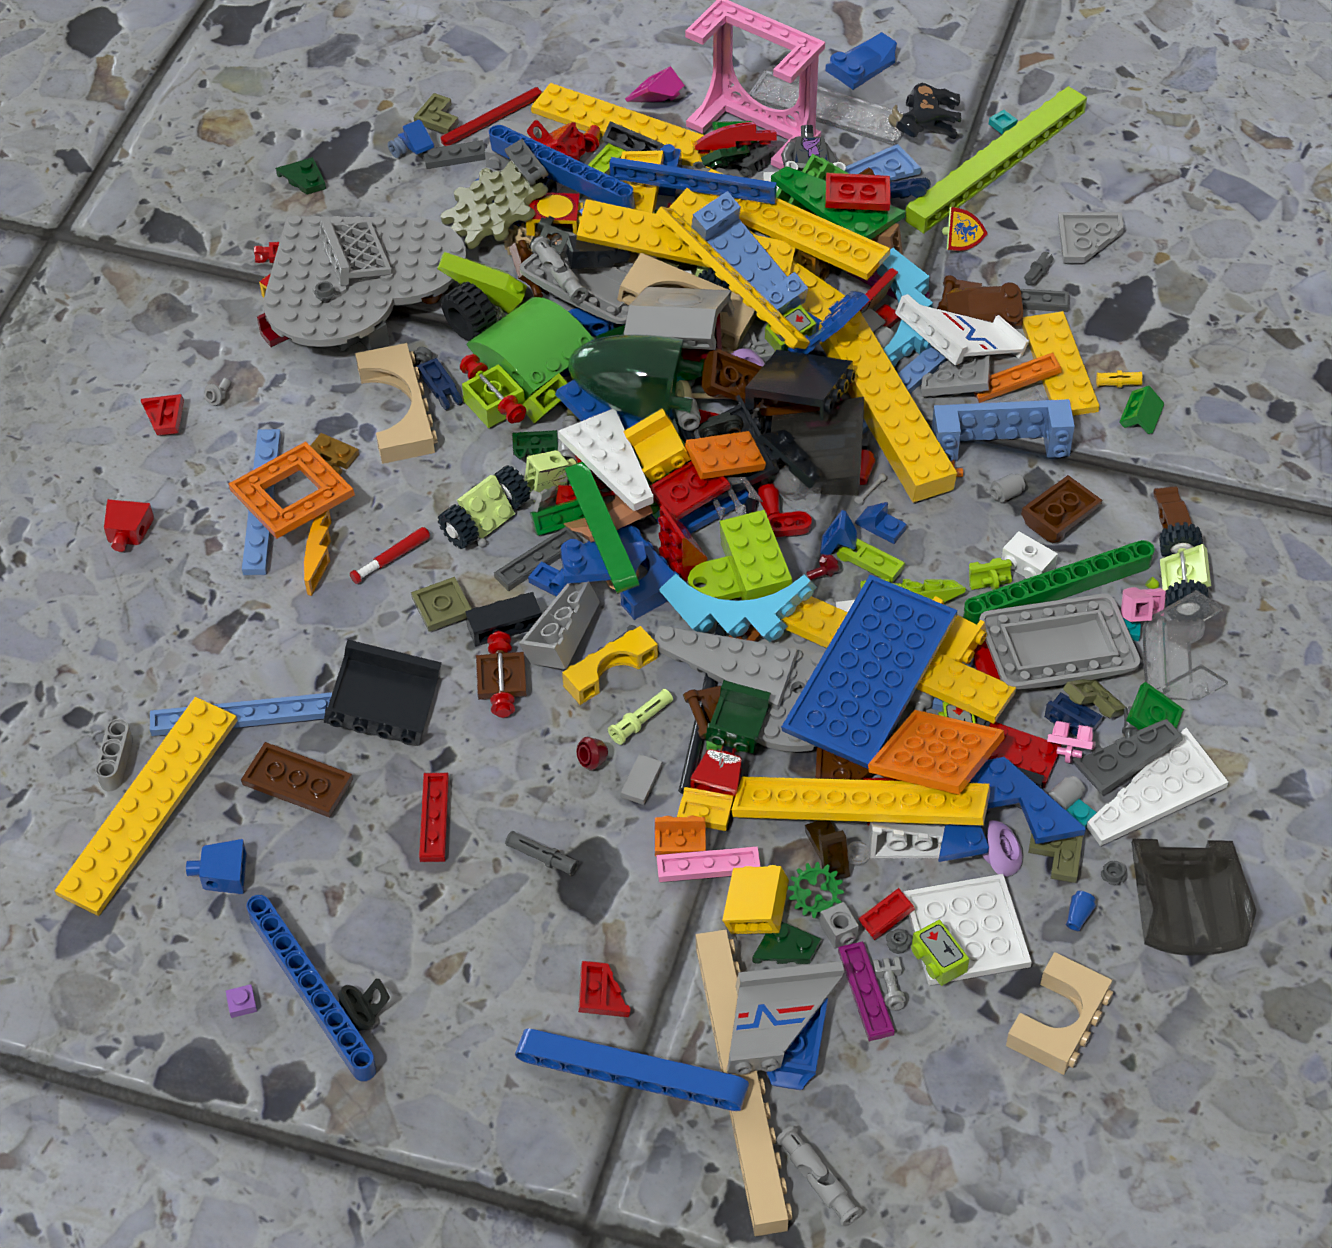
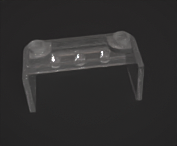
M1196 590L1152 615L1151 621H1145L1142 629L1145 682L1171 700L1198 701L1228 685L1226 679L1202 664L1192 669L1191 644L1201 639L1204 635V621L1223 611V607Z

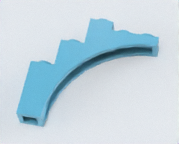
M890 249V255L879 266L877 274L882 277L892 267L898 271L890 286L896 295L898 303L902 296L908 294L920 305L933 308V302L924 296L929 290L930 276L896 249ZM901 320L896 334L883 350L894 367L904 356H909L913 350L921 354L924 350H928L933 346L906 322Z
M675 574L659 591L694 631L705 633L713 627L714 622L717 620L729 635L736 638L745 634L749 628L748 626L752 624L767 641L771 642L780 638L784 633V629L788 627L781 619L793 614L796 606L802 601L809 599L817 586L804 574L790 586L772 595L754 600L732 601L705 595L692 588Z

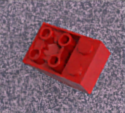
M660 506V517L658 518L660 525L658 535L661 541V547H659L660 555L665 560L667 559L673 572L676 571L686 582L688 581L690 571L696 565L706 562L707 556L687 528L664 506Z

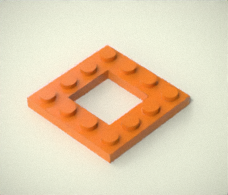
M306 441L228 483L230 491L276 539L355 496L354 489ZM300 470L318 490L282 509L267 494L265 489Z

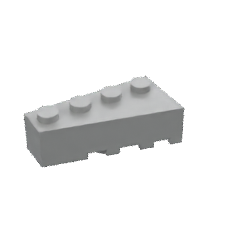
M589 581L566 584L519 642L530 664L567 669L600 603Z

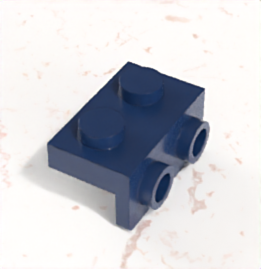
M1060 692L1054 701L1050 700L1047 703L1044 717L1053 724L1056 721L1070 723V733L1077 736L1079 725L1093 727L1094 732L1101 723L1103 715L1083 704L1074 703L1070 700L1069 696Z

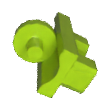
M994 558L990 563H970L969 587L971 590L991 587L992 590L999 588L1000 584L1011 583L1012 562L1010 559Z

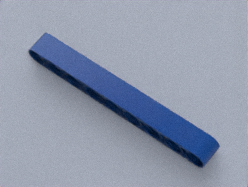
M495 125L489 129L492 151L510 159L504 149L523 139L541 165L546 169L548 178L598 202L631 209L635 208L633 187L506 126Z
M264 895L252 896L246 906L251 924L352 1075L359 1081L371 1080L376 1074V1065L372 1051L269 899ZM308 985H314L311 988H306ZM321 1004H328L325 1007H319ZM335 1023H341V1025L337 1027H332V1025ZM347 1043H355L350 1047L345 1046ZM363 1062L368 1063L366 1066L363 1067L358 1066L360 1063Z
M529 1028L523 1030L515 1052L516 1058L525 1063L731 1111H740L742 1109L749 1087L747 1080L736 1075Z

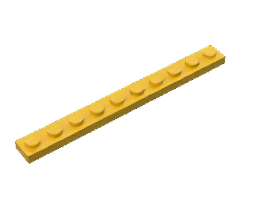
M660 206L656 214L662 219L661 222L666 227L675 231L674 235L681 241L686 242L689 245L688 249L694 254L699 255L702 258V263L712 268L719 279L726 281L729 284V289L735 294L740 295L743 298V303L753 308L761 320L768 322L771 325L770 329L777 335H781L785 339L784 342L792 349L807 348L810 341L674 209Z

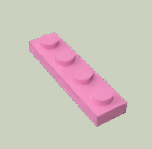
M758 846L656 855L659 882L732 876L733 868H743L745 866L760 867Z

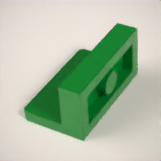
M1149 385L1132 391L1119 423L1124 428L1139 424L1147 434H1152L1163 409L1164 402Z

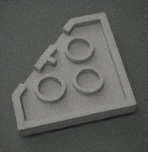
M1059 212L1058 225L1063 263H1085L1120 236L1124 228L1122 212Z
M991 355L964 356L962 362L958 365H954L949 360L939 366L937 372L934 374L927 373L922 377V397H935L944 394L957 395L966 392L989 390Z

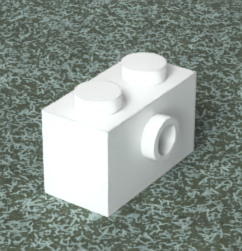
M1018 531L1004 546L1001 559H1010L1012 562L1011 570L1016 571L1027 579L1054 570L1058 553Z

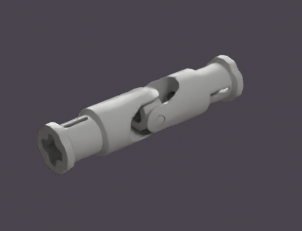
M543 236L536 238L531 244L532 252L538 254L540 262L550 272L561 289L570 295L569 298L572 302L580 303L584 301L588 296L587 288L581 286L579 278L562 261L556 249L550 247L547 238Z
M790 1126L783 1130L776 1138L777 1144L782 1145L790 1154L792 1163L807 1178L809 1184L822 1201L840 1217L842 1226H848L856 1221L862 1214V1209L856 1207L849 1199L847 1190L829 1168L821 1162L820 1157L811 1145L801 1139L797 1134L798 1129L795 1126ZM828 1179L830 1185H823V1183Z

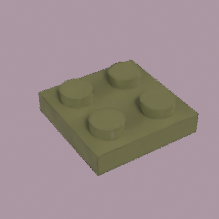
M455 577L411 592L412 600L429 632L466 619L465 611L471 610Z

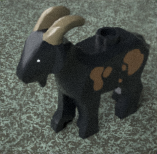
M918 83L906 99V106L909 107V112L900 114L897 109L898 105L893 106L892 114L888 117L889 124L913 138L917 137L918 132H923L924 129L945 133L950 138L956 139L958 135L956 129L943 121L961 122V113L940 108L939 105H946L954 110L955 106L960 104V94L953 93L945 88L937 89L926 83Z

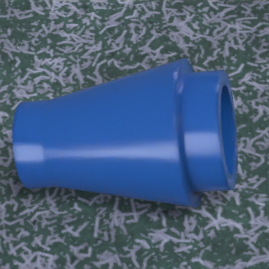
M1077 891L1075 895H1072L1068 920L1066 922V926L1074 931L1081 930L1082 925L1096 907V899L1093 895L1085 891Z

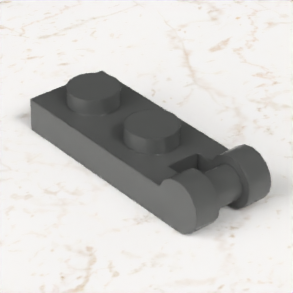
M523 139L504 149L530 187L536 184L535 181L541 177L544 179L548 176L544 166L541 165Z

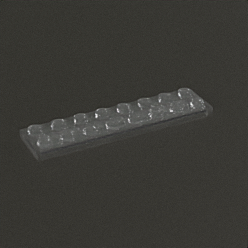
M765 70L749 95L762 105L777 110L789 109L798 100L799 80L795 79L792 83H788L773 76V72ZM817 86L816 122L893 146L898 144L904 133L889 124L888 117L892 114V109Z

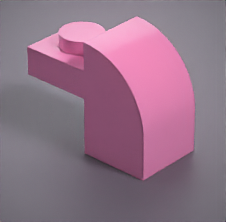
M1132 587L1124 589L1121 606L1122 617L1130 622L1151 621L1152 614H1164L1166 591L1162 588L1140 590Z

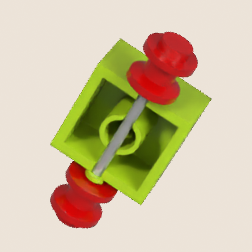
M476 354L465 356L460 363V370L464 374H468L469 379L462 383L464 403L487 428L505 419L511 424L521 422L526 414V407L523 405L525 402L524 390L499 364L488 370L484 363H480V358Z

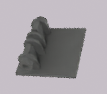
M751 143L747 145L750 151L749 154L728 164L741 166L742 176L750 177L771 163V158L775 155L773 150L777 149V146Z

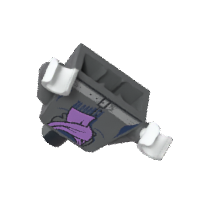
M802 125L801 136L791 139L781 153L784 167L788 166L799 171H803L812 153L820 158H824L844 171L846 169L845 164L838 162L829 145L825 142L824 137H813V125Z

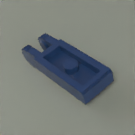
M926 177L890 182V200L893 198L905 199L911 195L916 198L924 196L928 188H930L931 182Z
M437 358L417 365L420 376L436 399H439L444 410L450 409L449 400L445 396L450 393L457 405L463 403L455 383Z

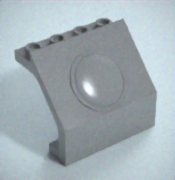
M646 287L629 305L624 337L629 346L715 350L716 339L714 332L718 314L720 312H727L730 317L734 315V306L731 301L732 291Z

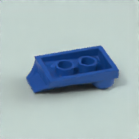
M881 32L845 53L836 52L832 54L830 62L826 64L825 71L854 90L895 63L897 43Z
M569 539L561 545V561L565 584L611 580L597 546H584L577 539ZM643 541L623 544L635 574L639 565L646 559Z
M826 998L786 1050L781 1068L767 1072L772 1086L802 1090L806 1083L816 1074L828 998Z

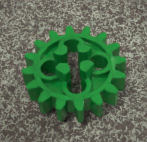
M816 862L815 868H811L809 863H806V870L804 872L798 868L796 870L799 875L798 878L794 876L790 878L795 883L794 886H788V890L794 891V895L790 896L789 900L797 901L794 909L802 907V915L805 916L809 911L812 918H816L817 912L821 913V911L832 907L833 903H841L842 901L837 898V895L844 894L843 890L838 889V885L842 884L843 881L835 880L834 878L838 872L829 873L828 864L824 869H821L819 862ZM824 874L826 882L821 884L820 890L823 892L829 891L832 894V899L826 901L822 895L817 894L814 898L815 904L809 907L805 904V899L811 895L812 891L810 889H802L799 886V882L807 880L809 885L815 886L817 875Z

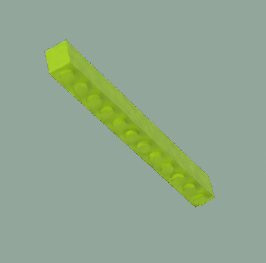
M1069 86L1059 91L1037 110L1032 111L1025 119L1020 120L998 139L993 140L986 148L978 151L975 156L966 160L956 170L951 171L943 180L938 181L924 196L911 201L906 207L905 222L925 234L949 215L950 207L959 208L1084 114L1087 97Z

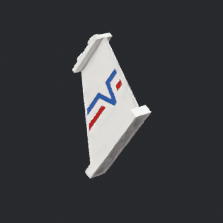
M908 294L901 297L895 312L897 316L954 365L960 364L964 356L1013 353L1020 359L1029 343L1028 339L999 315L991 323L920 305Z

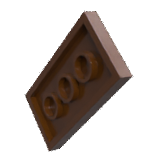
M264 742L241 778L242 785L329 818L353 780L351 773Z

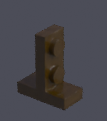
M817 820L806 824L805 833L821 860L822 869L828 864L829 873L837 871L838 873L834 877L835 880L850 877L847 840L844 831L836 832L830 820Z

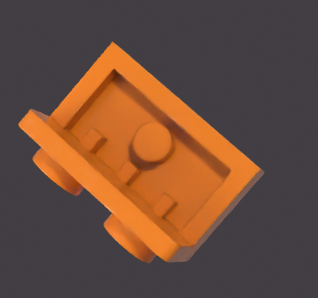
M692 815L688 817L663 816L655 818V857L656 855L706 851L705 817Z

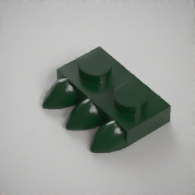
M557 430L512 433L513 455L520 460L525 455H536L558 450Z

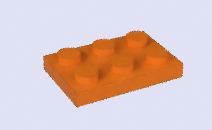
M749 431L686 440L684 446L700 479L765 469L766 463Z

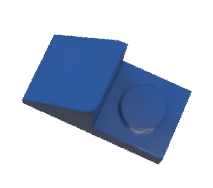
M421 120L404 125V132L398 134V137L402 139L405 146L416 155L434 148V143Z
M888 502L868 506L855 521L856 525L892 544L896 543L907 527L906 523L887 514Z
M842 510L822 535L821 554L830 555L840 545L851 549L856 548L857 530L846 511Z

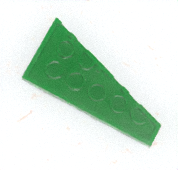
M788 166L771 175V182H777V186L819 217L870 240L905 218L906 215L905 210L890 205V211L825 208V180Z

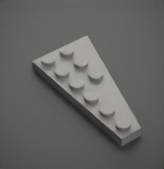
M659 625L654 637V641L658 645V652L676 661L681 660L689 664L690 668L696 671L698 669L708 674V677L720 683H723V680L770 692L771 708L777 711L781 705L798 655L796 648Z

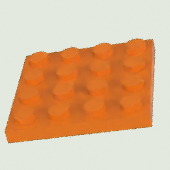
M914 710L869 762V773L959 795L1003 741L1004 730Z

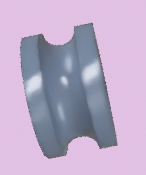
M399 137L394 138V141L388 142L389 151L395 158L407 152L404 142Z

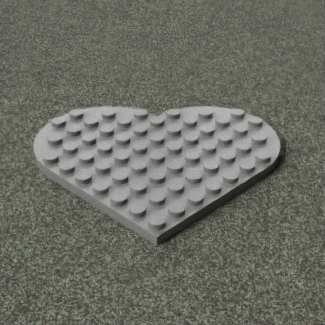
M287 216L264 296L263 307L265 317L276 334L281 337L291 338L292 342L301 345L316 347L345 344L347 339L356 336L362 338L375 331L377 324L386 321L394 305L421 302L423 297L429 295L436 297L448 290V285L455 280L437 268L444 252L467 259L464 242L450 227L425 219L424 217H329L331 223L370 219L391 267V274L350 278L349 285L340 286L320 238V218L325 217ZM357 228L361 231L367 230V228ZM336 230L343 234L346 232L344 230ZM351 234V235H350L351 237L356 238V239L359 237V236L354 235V234ZM367 239L363 240V242H366L368 244L372 242ZM346 241L342 242V244H345L347 246L351 244ZM358 246L355 247V249H357V250H360V251H363V250H364V249L361 248V247H358ZM371 251L368 253L373 256L377 255L376 253ZM350 253L347 255L351 258L356 257L355 255H352ZM363 258L360 260L361 262H364L366 264L370 262ZM375 264V265H374V267H376V268L383 267V266H380V265H378V264ZM354 266V267L352 268V270H360V269H361V268L356 267V266ZM323 281L332 283L336 293L331 300L321 301L316 298L314 291L318 283Z

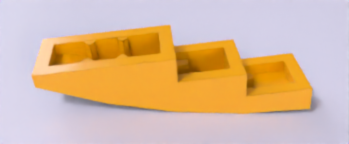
M329 510L315 517L306 543L304 581L307 595L312 596L330 563L328 546L331 543L329 527L332 522Z

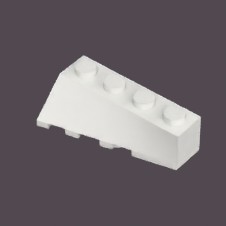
M870 822V858H939L945 824Z

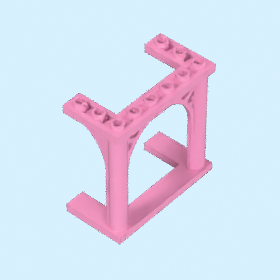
M716 0L685 31L686 38L702 45L713 35V73L711 83L702 105L686 120V127L703 134L712 125V122H715L726 111L746 121H752L757 126L766 130H775L777 135L788 139L785 145L771 158V165L782 169L784 165L781 153L791 139L801 136L802 125H813V137H821V131L816 129L819 54L825 49V42L729 0ZM733 25L792 50L773 69V76L792 83L800 75L799 97L793 107L785 110L766 107L753 99L741 86L733 69Z

